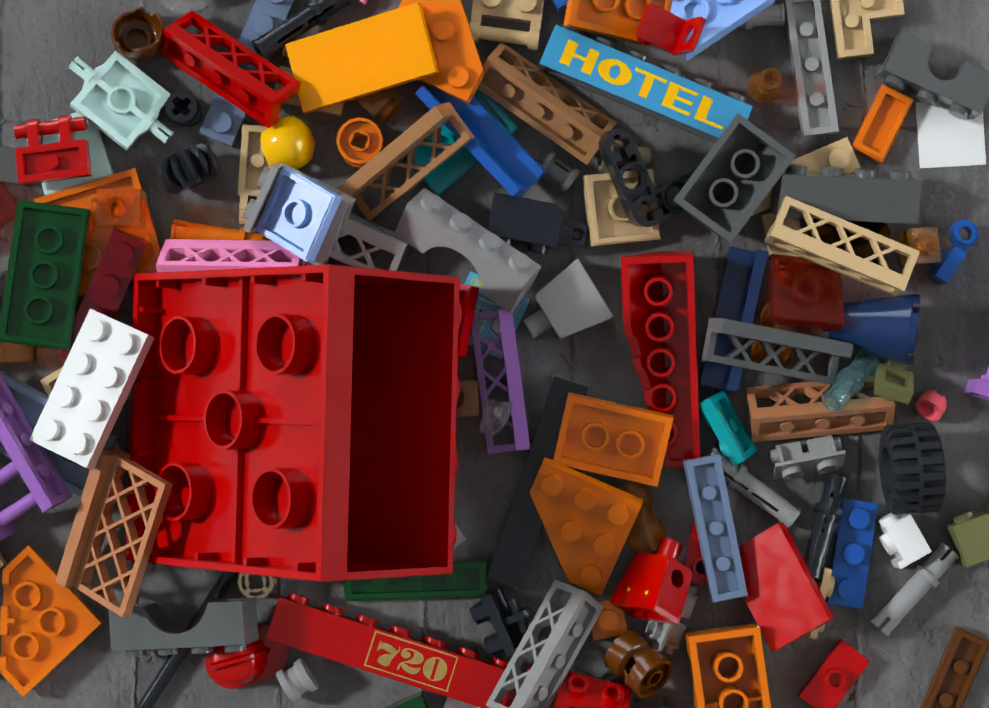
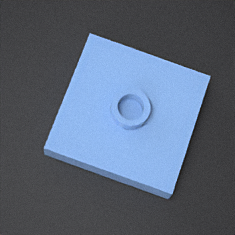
M282 165L255 231L304 261L314 263L342 197L294 168Z

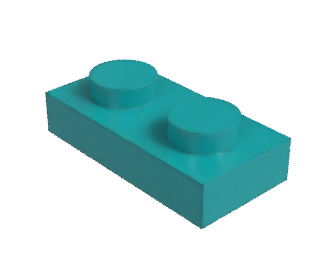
M724 390L714 393L699 403L705 423L712 427L719 440L721 452L726 458H729L733 466L745 461L757 452Z

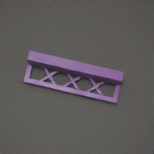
M500 308L496 311L474 313L471 329L488 454L530 449L513 312L510 313L504 308ZM499 318L500 333L492 344L479 335L478 320ZM500 339L502 341L503 353L495 347ZM480 341L489 347L483 355ZM491 350L504 359L505 368L496 379L487 373L483 366V361ZM505 373L507 379V387L499 382ZM485 376L493 381L488 390L486 389ZM496 385L509 395V404L501 414L488 405L487 396ZM509 409L511 410L512 423L503 417ZM489 411L498 417L492 426ZM500 420L513 428L514 444L494 446L492 431Z

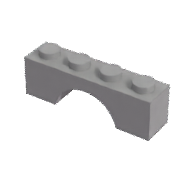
M426 188L407 203L394 233L421 253L434 247H447L464 255L472 263L479 275L481 293L510 313L527 296L542 267Z

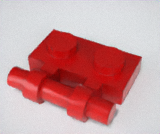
M62 115L58 117V120L41 122L40 119L27 120V124L14 125L16 139L28 138L27 147L15 148L18 183L28 185L91 177L89 142L85 139L74 140V132L87 130L86 117L72 118L71 115ZM59 134L60 142L43 144V136Z

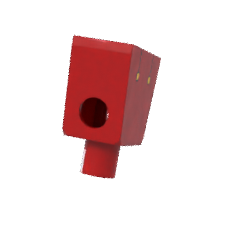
M663 538L657 554L637 553L609 603L633 618L678 625L692 579V571L677 561L683 545L673 539Z

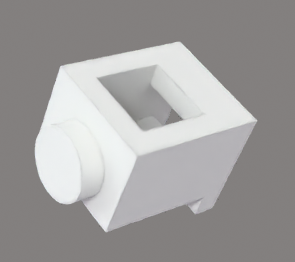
M889 513L879 520L881 524L879 527L883 533L879 539L890 556L895 554L896 558L890 560L894 567L902 569L932 552L911 514L894 515Z

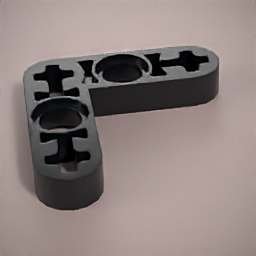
M623 129L607 131L602 135L599 140L600 154L627 218L633 225L638 227L654 226L685 211L679 205L674 207L669 204L667 192L672 186L681 190L697 167L654 187L631 133ZM614 139L623 141V146L619 148L620 153L618 151L612 152L610 146L615 143ZM624 158L631 159V162L623 163L619 166L616 164V162L623 161ZM628 168L634 169L639 178L637 185L632 189L628 188L623 182V174ZM658 203L660 208L648 211L646 213L647 218L640 217L638 211L642 209V205Z

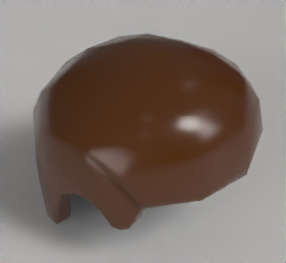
M139 7L120 15L113 22L110 36L115 50L123 57L133 61H142L153 58L161 51L165 27L158 12L152 14L143 7Z

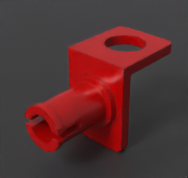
M648 3L636 29V38L640 43L644 42V45L653 44L674 56L690 53L697 46L706 19L700 16L684 20L653 3ZM694 28L693 34H692L691 38H690L689 41L686 43V40H687V37H688L689 33H690V32L692 31V29Z

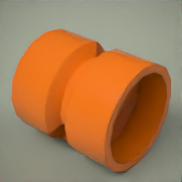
M358 117L348 120L341 126L337 134L336 143L338 151L345 162L354 169L363 167L386 147L378 126L366 118Z

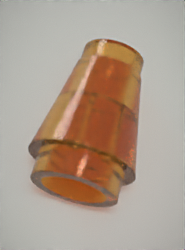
M775 68L758 69L752 73L748 80L749 93L758 102L769 103L776 100L783 89L781 74ZM769 77L774 85H767L764 82V78Z

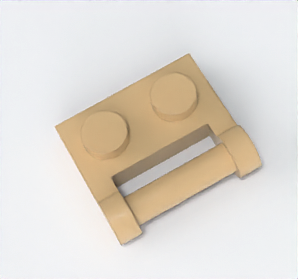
M473 0L470 28L474 42L478 43L479 39L526 45L527 49L538 51L544 0ZM482 17L530 23V31L481 26Z

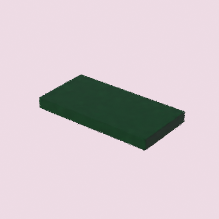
M23 200L17 201L0 317V343L71 351L91 215L90 209Z

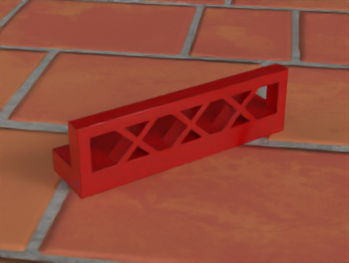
M193 10L163 30L162 57L267 128H271L278 122L281 103L300 90L301 82ZM193 25L202 31L203 34H190L185 29ZM210 45L224 46L230 52H217ZM237 63L251 64L257 68V71L243 70ZM265 82H278L284 87L276 92L267 86Z

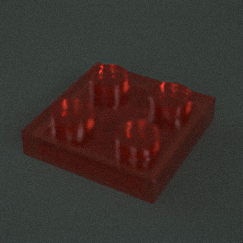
M771 254L767 260L771 324L840 331L845 324L841 273L802 257Z

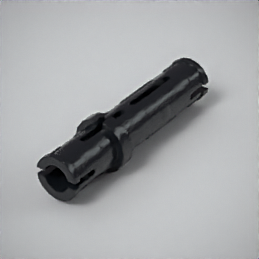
M308 0L305 2L303 9L282 21L259 38L254 39L251 42L257 54L268 59L269 56L283 48L285 44L293 42L316 25L321 27L326 24L328 17L346 5H350L351 1Z
M827 473L820 502L815 503L814 512L816 516L803 559L815 582L821 581V574L830 548L837 519L842 517L843 510L840 507L846 485L848 484L847 478L832 473ZM832 497L833 501L827 522L824 523L829 500ZM823 532L824 534L822 537L817 558H814L820 533Z

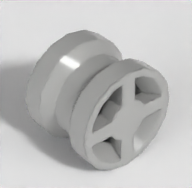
M302 658L296 660L290 669H281L276 672L283 691L292 703L299 701L303 693L307 691L313 692L319 688L312 671Z

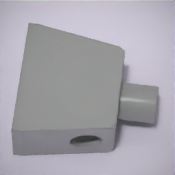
M577 259L533 297L540 310L524 319L523 322L533 338L552 328L560 340L604 323L614 316L579 259Z

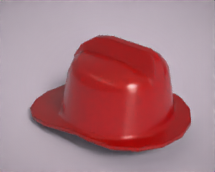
M258 624V641L246 644V650L239 652H225L224 646H214L213 652L205 654V667L210 678L218 685L228 689L242 688L276 676V672L286 666L289 657V646L266 639L269 625Z

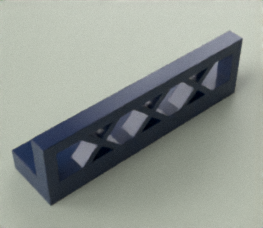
M731 246L728 248L713 318H725L753 324L768 251L758 249L753 252ZM717 334L714 355L724 357L734 349V346L726 335ZM737 338L740 344L746 340L742 338ZM739 354L733 358L742 360ZM703 361L698 385L729 392H738L743 368Z

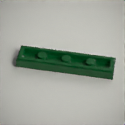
M486 560L453 561V574L344 580L345 601L482 597L487 594Z

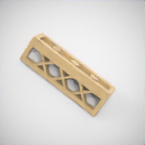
M788 196L784 197L775 222L768 229L764 240L768 244L893 296H897L905 291L920 253L916 249ZM791 208L801 212L808 226L797 231L784 226L783 222L788 209ZM811 217L818 219L820 221L814 223ZM825 224L835 226L841 240L831 245L822 242L816 228ZM810 231L811 234H812V237H810V236H808V235H806V234H803V233ZM845 231L852 233L854 235L847 237ZM860 237L868 240L875 254L864 259L856 256L850 241ZM844 245L846 251L839 249L837 247ZM879 245L888 249L881 251ZM895 251L907 256L908 259L902 274L890 270L883 255ZM877 258L879 265L871 262V260Z

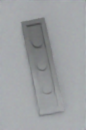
M782 0L785 6V22L802 138L836 134L839 132L821 1Z

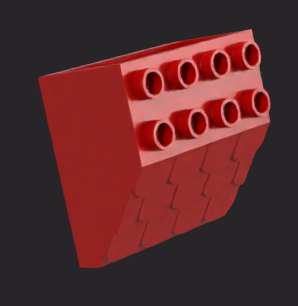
M330 264L134 274L133 328L155 338L131 388L130 460L173 484L148 563L318 582L453 574V547L457 538L454 523L455 474L459 462L456 450V410L460 394V381L457 375L458 329L462 320V309L459 303L460 277ZM128 471V487L132 486V481ZM149 484L144 489L150 505L154 503L158 488ZM135 492L128 495L127 501L132 514L140 510ZM142 516L133 520L139 538L143 536L146 528ZM126 534V544H128L129 540ZM132 550L126 552V561H135Z

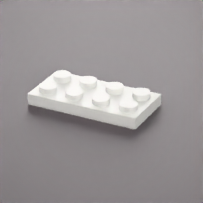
M90 309L29 440L85 468L94 470L155 337Z

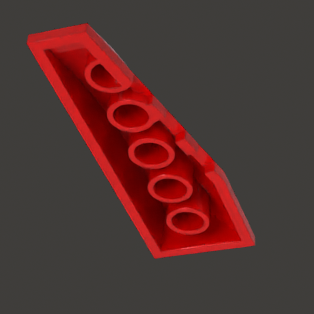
M694 250L656 251L622 256L623 326L626 339L630 346L634 366L648 410L673 415L674 417L664 457V467L684 468V460L700 457Z

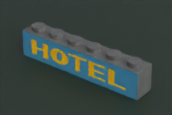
M555 25L539 63V68L547 74L713 143L717 142L737 113L748 120L753 106L746 104L747 99L737 93L728 91L724 95L713 90L714 85L700 78H695L694 81L681 77L682 72L672 66L662 64L661 68L648 63L649 58L641 53L629 51V54L616 50V44L607 39L597 37L595 41L583 36L584 31Z

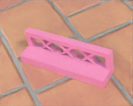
M166 239L158 257L156 269L157 273L307 266L309 264L273 241Z

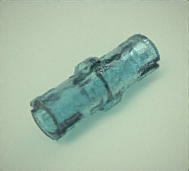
M861 350L847 368L840 370L834 385L822 397V403L828 410L832 412L835 410L836 413L841 412L848 400L854 394L860 393L864 387L865 379L878 366V360L875 355L869 352L865 354V351Z

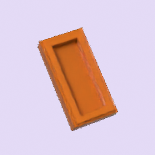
M882 84L851 144L852 149L882 164L914 99Z

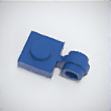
M960 220L954 223L949 230L951 247L947 248L946 251L941 249L931 261L929 267L933 271L928 278L939 286L949 282L966 256V250L977 242L979 233L973 222ZM961 228L968 232L967 240L960 238L959 231Z

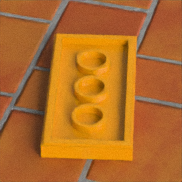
M418 2L285 44L293 77L301 82L298 96L302 111L306 114L439 73L422 6Z

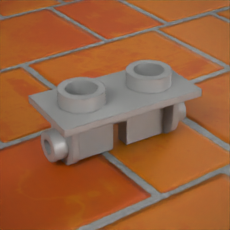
M832 435L808 439L806 443L809 452L803 453L800 441L775 445V449L769 450L771 464H775L773 479L783 478L785 481L800 479L807 473L818 472L819 474H827L837 471L839 467H843L846 451H842L840 438H833Z
M689 586L681 617L690 619L698 596L695 595L698 588ZM649 621L646 626L645 640L651 644L652 648L659 652L663 651L672 655L674 649H679L686 625Z

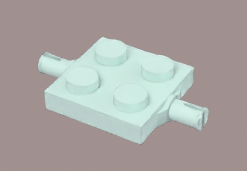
M115 50L104 64L96 67L94 70L79 59L78 56L74 59V62H71L68 68L85 81L80 93L70 103V107L81 116H85L86 120L123 149L128 151L138 137L148 131L164 144L171 138L174 132L158 121L159 113L166 105V101L171 94Z

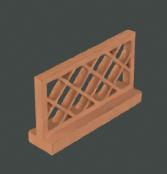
M104 449L94 470L90 469L55 582L64 588L74 587L120 617L127 618L131 616L173 484L130 460L131 454L124 450ZM126 470H128L132 486L124 490L122 481ZM152 484L158 490L154 503L149 505L144 487ZM135 492L140 510L131 514L126 496ZM117 501L122 519L114 523L112 513ZM142 516L146 528L143 536L139 538L133 520ZM124 525L129 543L121 547L116 529ZM105 535H107L112 552L103 556L101 548ZM132 550L135 562L133 569L128 571L123 553ZM114 558L119 576L110 580L105 562ZM95 567L97 569L98 576L101 582V585L98 587H94L90 584ZM120 582L124 591L122 603L116 600L113 586Z

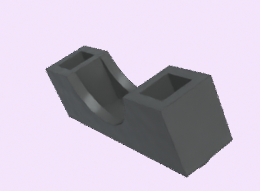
M256 597L220 599L209 602L202 619L192 629H182L171 624L163 616L157 603L134 604L131 616L127 618H122L108 609L111 652L125 651V657L147 655V650L158 649V655L161 656L179 654L180 648H191V654L213 652L214 646H224L225 652H239L246 650V644L259 640Z

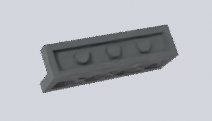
M709 317L702 360L834 385L839 357L851 358L854 344L725 318ZM717 334L726 335L734 346V349L724 357L714 355ZM737 338H742L746 340L740 344ZM755 341L760 342L767 354L756 363L750 360L744 350ZM769 344L778 345V346H777L776 348L772 349ZM787 347L793 350L798 359L788 369L783 367L777 357ZM801 350L809 351V353L804 356ZM739 354L742 360L733 358ZM818 354L828 355L824 376L816 374L809 364V361ZM771 360V362L773 363L774 366L765 365V364L768 363V362ZM801 367H803L806 372L797 371V370L800 369Z

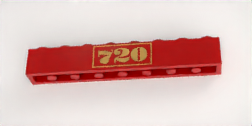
M289 592L288 598L279 597L266 636L268 640L481 708H488L486 703L509 661L493 657L492 663L478 659L479 652L459 646L458 652L444 648L445 641L425 635L424 641L410 637L411 630L391 624L390 630L376 626L377 619L362 614H357L355 620L343 616L344 609L331 604L323 603L322 609L308 605L310 598ZM516 688L506 693L501 702L502 705L508 708L511 706L517 695Z

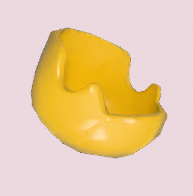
M295 116L279 118L275 125L267 128L261 134L262 151L271 166L281 161L298 170L313 158L315 140L312 131L301 119Z

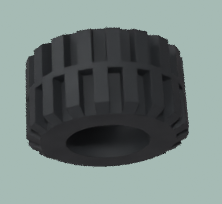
M931 422L886 425L879 443V469L884 499L891 513L899 515L940 511L946 491V468L942 442L935 426Z

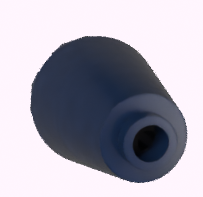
M908 294L832 304L831 311L824 310L822 331L829 332L828 339L852 343L854 348L905 365H913L914 356L907 355V353L914 354L916 347L920 307H914L913 303L920 304L921 295Z

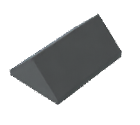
M737 113L673 201L699 223L732 243L796 155Z

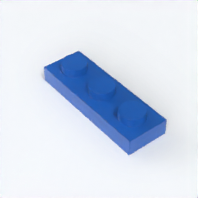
M843 498L840 507L843 513L842 517L837 519L830 569H832L831 576L835 577V584L831 597H826L825 601L827 604L863 609L878 503Z

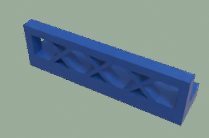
M422 86L415 93L429 109H432L435 105L450 102L474 135V138L464 146L512 197H523L547 172L475 95L468 105L433 87ZM450 121L445 124L457 139L461 137Z

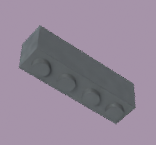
M790 164L772 188L770 212L777 216L784 197L788 196L846 221L918 224L922 181L911 177V172L904 170H890L889 176L876 175L877 170L869 168H855V174L842 173V168L821 166L820 172L807 171V166ZM791 208L788 209L785 217L805 219L801 212Z

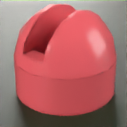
M935 389L924 392L915 404L917 412L925 419L931 421H938L942 417L948 403L946 396L936 393L938 390Z

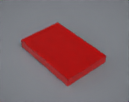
M784 522L775 524L739 546L748 596L743 598L757 625L760 627L771 652L784 648L834 619Z

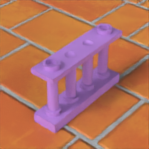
M1 374L0 444H3L12 462L0 469V487L20 474L30 493L4 509L0 502V541L18 533L12 521L38 505L43 513L72 498L71 493L44 447L29 440L33 429Z

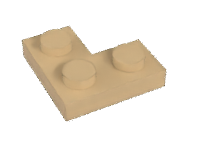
M829 0L837 60L872 56L874 48L870 21L902 17L905 14L903 0Z

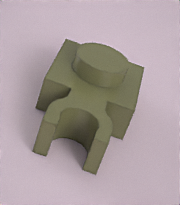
M883 357L875 372L874 395L881 396L888 401H898L909 405L914 394V373L905 371L907 365Z

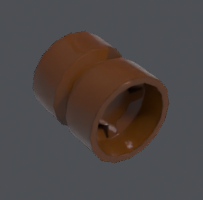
M634 630L627 631L615 639L608 648L604 658L605 666L618 678L624 680L625 684L641 698H648L657 693L667 682L672 672L671 661L658 650L652 649L651 644Z

